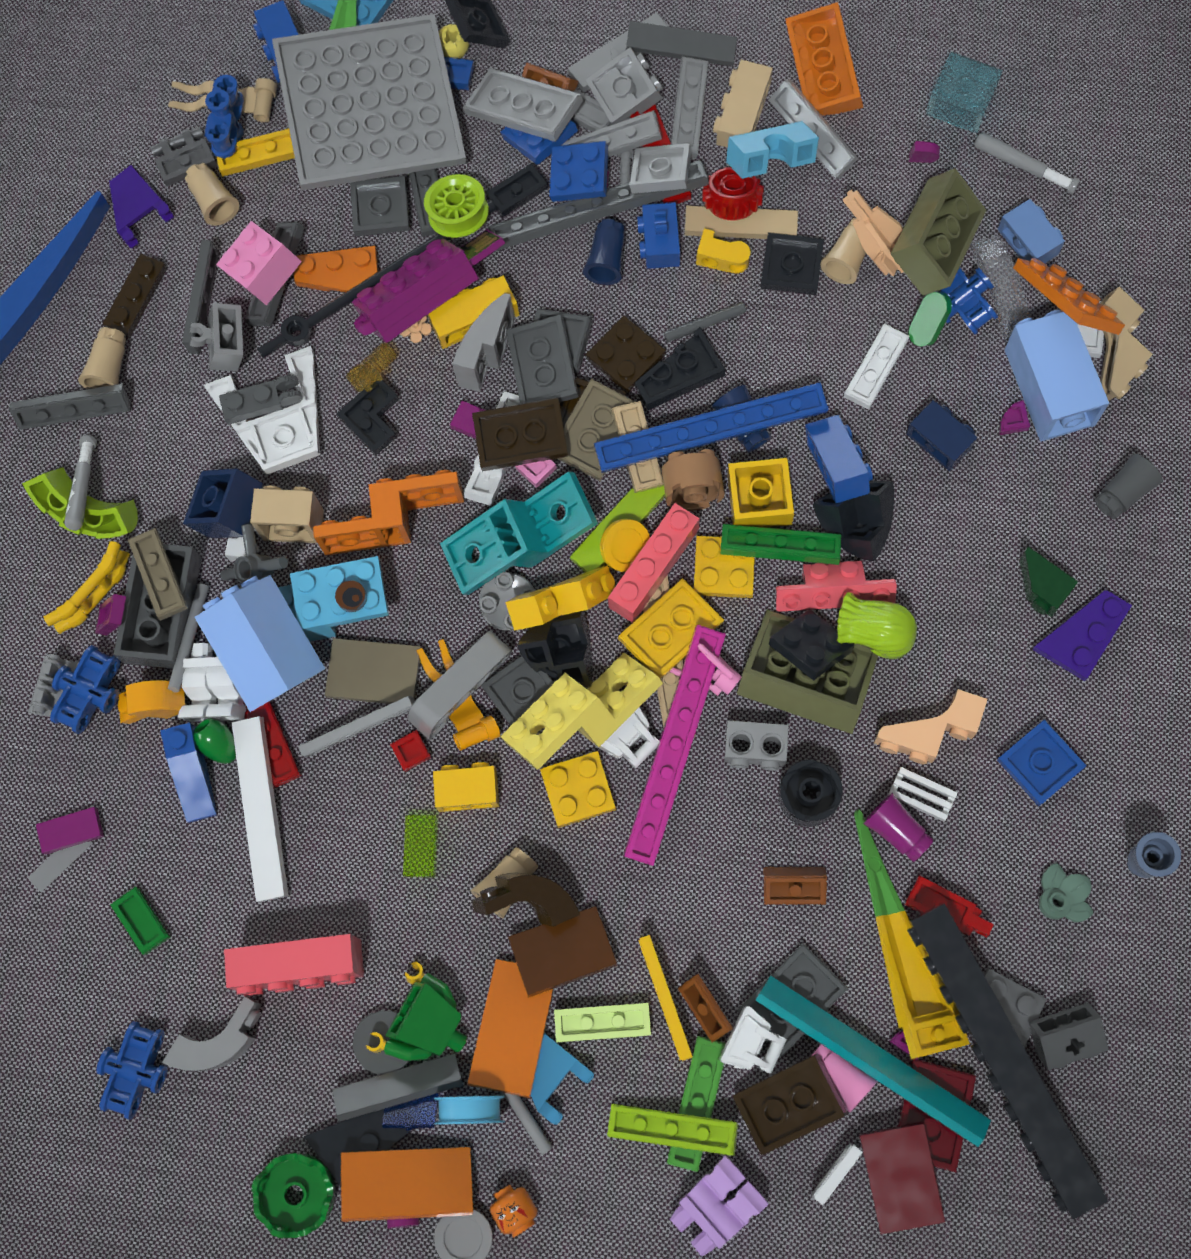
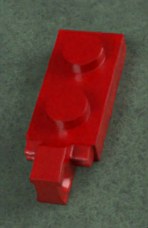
M922 876L917 878L906 900V906L924 913L944 903L961 934L970 936L972 931L986 938L990 935L994 924L979 917L982 910L978 909L976 904Z

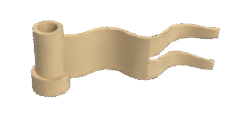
M259 78L256 80L255 87L238 89L244 97L242 114L254 113L253 118L255 120L268 122L270 120L272 100L276 97L277 83L267 78ZM172 81V87L191 95H201L212 91L214 81H205L199 86ZM207 95L192 103L169 101L168 107L187 112H196L202 107H207L205 104Z

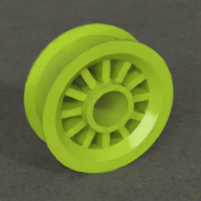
M455 174L443 177L430 186L424 197V208L428 214L431 227L435 232L445 237L460 238L468 236L480 229L488 217L489 207L485 199L484 189L479 181L468 175Z

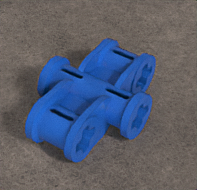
M222 75L214 81L212 91L205 98L207 108L212 111L207 118L205 136L212 143L211 149L215 156L218 158H228L235 153L237 141L244 134V129L241 123L238 122L242 115L244 97L238 91L236 79L231 75Z
M959 267L951 286L940 290L946 293L952 302V309L946 323H950L951 317L959 313L966 325L976 335L978 329L990 319L998 318L992 307L981 296L983 292L987 289L992 290L994 286L979 267L975 269L976 273L969 279Z
M91 645L84 651L74 672L71 671L70 667L62 666L56 672L52 682L54 690H63L51 711V722L55 724L62 723L72 728L74 733L81 734L88 726L97 707L100 708L101 712L109 713L118 700L119 691L115 688L108 689V686L119 669L120 660L114 655L110 657L100 652L98 647Z
M133 1021L126 1030L119 1054L115 1053L111 1047L105 1048L99 1058L96 1069L98 1075H110L100 1100L99 1108L101 1111L112 1110L123 1114L125 1119L131 1120L138 1111L145 1087L150 1088V1091L155 1094L161 1090L168 1069L165 1065L154 1066V1063L164 1040L163 1030L153 1031L141 1027L139 1022ZM139 1037L144 1038V1039H147L148 1042L139 1039Z

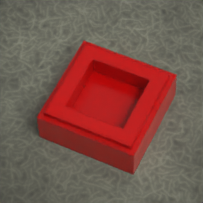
M417 730L390 744L404 772L431 758Z

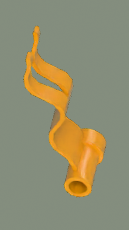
M444 639L438 641L443 665L447 671L454 662ZM422 648L417 649L416 652L425 673L435 683L442 674L437 672L432 666ZM471 695L449 716V719L458 731V733L453 734V739L459 751L484 740L490 742L500 737V730L493 716L489 715L484 718Z

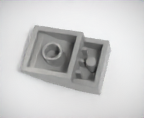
M504 293L493 301L479 315L465 334L452 362L459 387L481 392L488 367L500 369L508 344L506 330L513 328L515 322L510 294Z

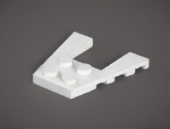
M311 346L284 355L291 375H296L299 384L296 386V390L302 394L300 403L251 421L244 420L231 424L266 475L320 455L315 359ZM231 375L204 385L221 412L222 407L219 395L237 390Z

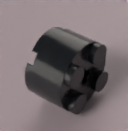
M803 760L795 763L782 778L778 791L780 808L784 815L797 826H819L831 819L838 809L842 799V782L832 767L821 762ZM806 788H809L811 792H817L814 799L804 796Z

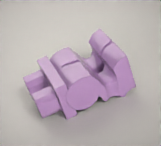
M725 1154L716 1163L714 1171L711 1174L707 1173L679 1201L680 1206L670 1218L671 1222L681 1233L693 1221L699 1225L702 1231L690 1243L701 1256L709 1253L716 1246L720 1249L749 1223V1219L753 1215H758L769 1205L767 1200L748 1179L740 1186L733 1199L729 1198L724 1202L727 1193L737 1188L746 1179L743 1173Z

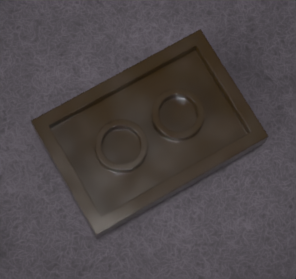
M559 398L472 413L482 472L568 457Z
M818 1053L732 1096L761 1156L848 1114Z

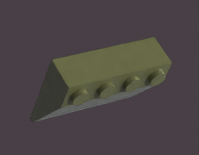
M767 610L744 668L737 695L852 734L862 710L878 655L871 652L870 649L872 648L855 644L852 653L813 681L769 645L771 636L795 619Z

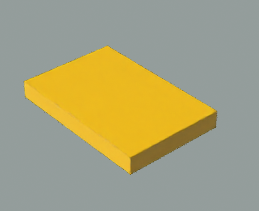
M682 578L618 636V640L661 680L686 657L696 625L716 630L724 622V619Z

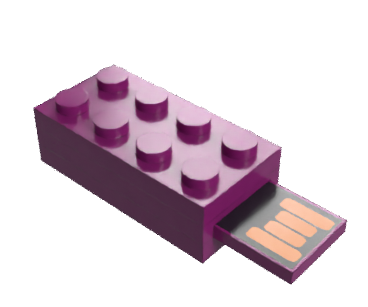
M486 229L460 248L443 238L432 241L427 245V250L418 256L409 257L404 261V266L395 272L386 273L381 277L378 284L372 288H365L358 293L357 298L352 301L360 315L354 321L358 333L363 334V336L374 333L385 343H388L479 279L472 266L504 245L503 238Z

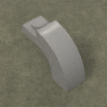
M244 996L226 1028L210 1040L197 1041L188 1035L179 1034L162 1063L180 1070L210 1071L234 1062L250 1048L256 1039L246 1033L248 1028L252 1029L261 1015V1012L258 1010L262 1004Z

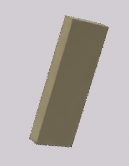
M151 529L128 539L157 618L161 621L187 610L186 601L157 529Z

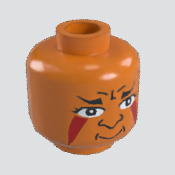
M508 1185L494 1194L497 1201L491 1204L490 1213L502 1234L511 1233L514 1238L536 1224L534 1218L537 1216L538 1210L524 1187H518L513 1190L512 1186Z

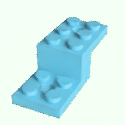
M378 556L290 573L292 585L278 587L309 642L336 637L335 626L389 616L381 564ZM345 581H356L366 591V604L357 612H346L336 602V589Z

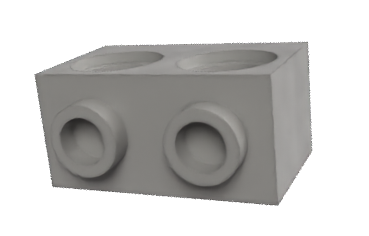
M727 721L724 762L730 763V766L734 768H748L749 764L761 765L763 770L775 771L779 770V766L785 767L789 725ZM743 739L749 744V749L745 752H738L733 748L732 743L735 740ZM773 741L778 744L780 751L776 754H768L764 751L763 744Z

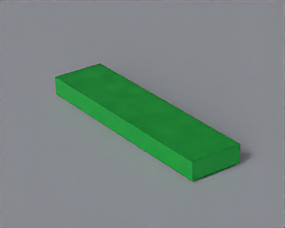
M723 524L720 549V554L835 565L840 563L841 534Z

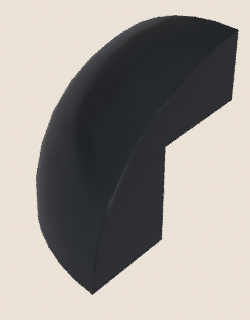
M869 481V494L843 502L835 503L831 493L813 503L814 511L825 532L841 534V548L856 557L874 562L886 543L892 524L894 512L893 481Z
M584 611L558 616L543 625L532 627L521 637L517 646L524 660L535 672L542 671L554 678V681L566 673L582 686L591 687L593 675L592 649Z

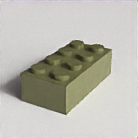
M956 168L928 179L891 252L895 262L902 268L912 284L916 286L923 296L951 286L986 212L985 207Z

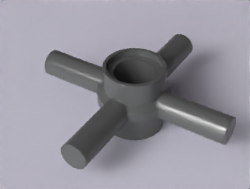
M246 524L241 526L246 556L238 557L234 562L233 568L222 570L220 577L223 581L237 579L240 583L254 576H257L260 580L269 575L272 577L274 570L286 568L288 560L284 556L271 559L267 555L258 554L254 528L252 524Z

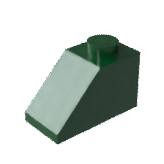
M1028 547L1019 560L1026 599L1031 603L1035 611L1052 617L1078 581Z

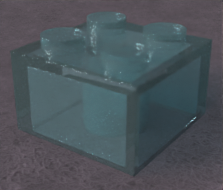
M950 52L931 94L926 115L978 134L997 91L1003 70Z

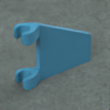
M544 1033L531 1097L537 1111L550 1123L557 1125L562 1120L563 1115L550 1105L547 1100L569 1071L587 1084L594 1078V1073Z

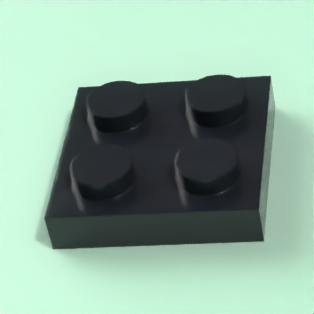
M445 0L450 15L453 17L464 42L504 49L510 43V39L491 0Z
M768 233L760 289L817 295L824 239Z
M811 609L772 635L769 641V645L813 681L852 653L855 644L838 643V631Z

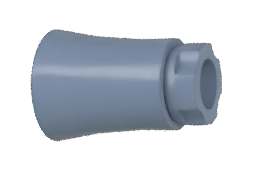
M1162 832L1148 833L1130 851L1127 866L1133 875L1135 874L1141 878L1167 876L1178 868L1181 862V850L1171 836Z

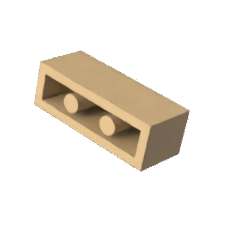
M741 59L738 70H732L729 86L732 87L730 93L725 92L721 104V109L724 111L722 117L717 116L713 128V133H717L716 145L728 148L729 137L756 131L770 89L773 67Z

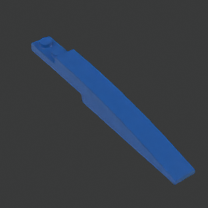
M98 190L0 297V365L32 327L57 293L108 212L110 206L103 194Z

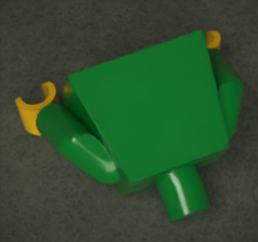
M413 962L412 967L418 970L419 974L417 976H410L405 972L406 980L408 983L413 984V987L385 1035L390 1039L386 1041L384 1036L378 1032H372L370 1035L379 1037L380 1044L376 1048L366 1045L367 1049L373 1053H379L384 1050L386 1055L404 1061L426 1060L432 1054L441 1055L446 1046L455 1052L461 1051L467 1041V1036L456 1030L462 1015L456 1010L457 1003L449 986L430 973L424 974L422 965L418 962Z

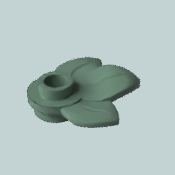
M1058 863L1046 869L1041 878L1044 892L1039 899V908L1042 914L1054 920L1064 917L1073 922L1087 920L1093 914L1092 908L1085 902L1091 892V880L1082 874H1071L1067 877ZM1052 899H1055L1059 903L1060 907H1056L1053 904Z

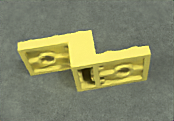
M623 653L588 689L564 673L500 737L508 746L538 770L576 731H579L596 746L600 747L663 682L656 674L626 653ZM627 685L624 690L619 691L620 688ZM545 728L542 733H540L539 735H537V733H538L541 729Z

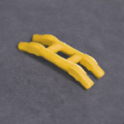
M110 541L106 553L97 565L96 570L73 596L66 600L63 605L57 607L56 610L43 616L49 627L54 625L58 634H61L70 628L81 625L111 588L120 582L125 574L126 564L130 556L128 552L120 550L121 544Z

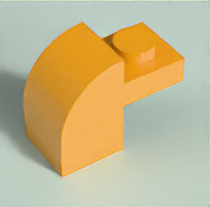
M162 680L143 681L126 685V691L119 694L118 710L120 712V723L132 724L146 717L168 719L178 715L181 707L185 705L182 684L179 692H172L167 689L169 681Z

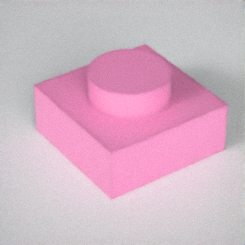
M552 460L515 466L516 470L536 488L557 469L556 464Z

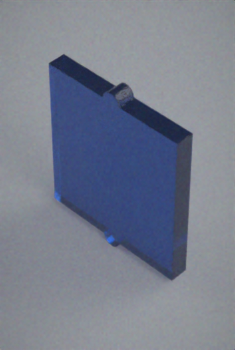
M439 1093L384 1108L382 1127L406 1128L407 1131H411L412 1128H435L436 1124L434 1122H436L438 1100L434 1098L439 1097Z

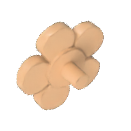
M427 316L400 333V335L403 337L410 335V340L413 343L421 342L422 335L428 336L432 329L430 324L425 323Z

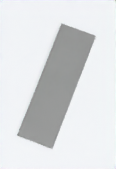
M85 842L54 852L28 879L42 892L93 842Z

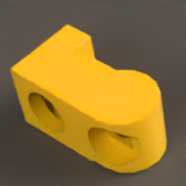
M703 229L697 250L696 265L736 274L747 270L750 260V248L746 243L742 241L727 242L714 238L715 231Z

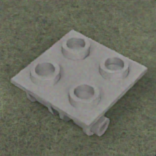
M48 654V657L44 656L28 713L50 717L54 705L63 690L56 691L52 688L56 672L64 665L70 667L71 671L74 672L79 662L60 659V656Z

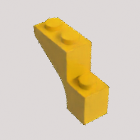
M607 565L555 585L523 593L510 599L505 603L514 631L543 625L561 615L589 610L609 597L615 588V580Z

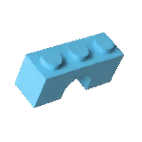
M803 121L731 136L728 139L726 162L742 179L766 174L768 159L782 160L791 168L814 163L816 161L819 137Z

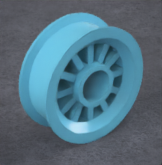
M505 1096L435 1097L434 1099L439 1101V1121L434 1122V1124L505 1123L504 1120L500 1119V1099L505 1098Z

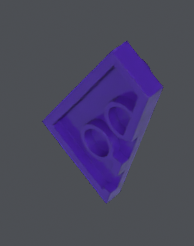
M1105 590L1034 646L1032 650L1081 680L1086 681L1132 605Z

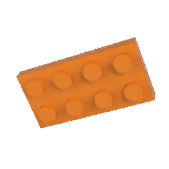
M1032 258L1030 261L1017 259L1013 269L1077 324L1117 335L1121 333L1125 324L1116 317L1118 313L1108 306L1101 305L1099 303L1101 299L1095 294L1084 291L1082 289L1084 285L1081 282L1067 277V271L1056 264L1048 267L1045 263L1035 258Z

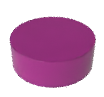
M419 1218L387 1220V1229L420 1225Z

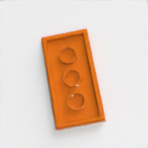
M495 960L467 1084L469 1086L530 1098L554 989L528 998L518 966L514 962Z
M470 1147L341 1153V1222L473 1215Z

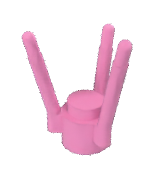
M699 644V650L718 668L712 678L715 683L710 684L709 690L717 696L721 691L729 695L742 676L729 666L720 655L717 658L703 644ZM673 668L670 672L680 677L682 670Z

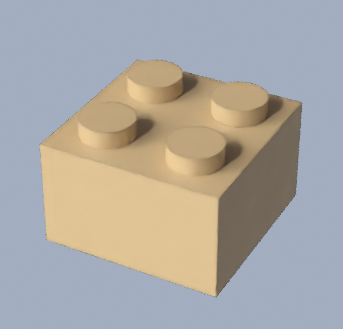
M264 486V489H254L250 523L263 541L317 543L314 538L313 526L321 525L323 522L324 509L313 491L305 487L282 490L277 486Z

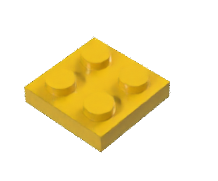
M696 536L694 590L700 596L753 598L755 557L720 554L721 537Z
M598 751L540 769L558 828L616 810Z

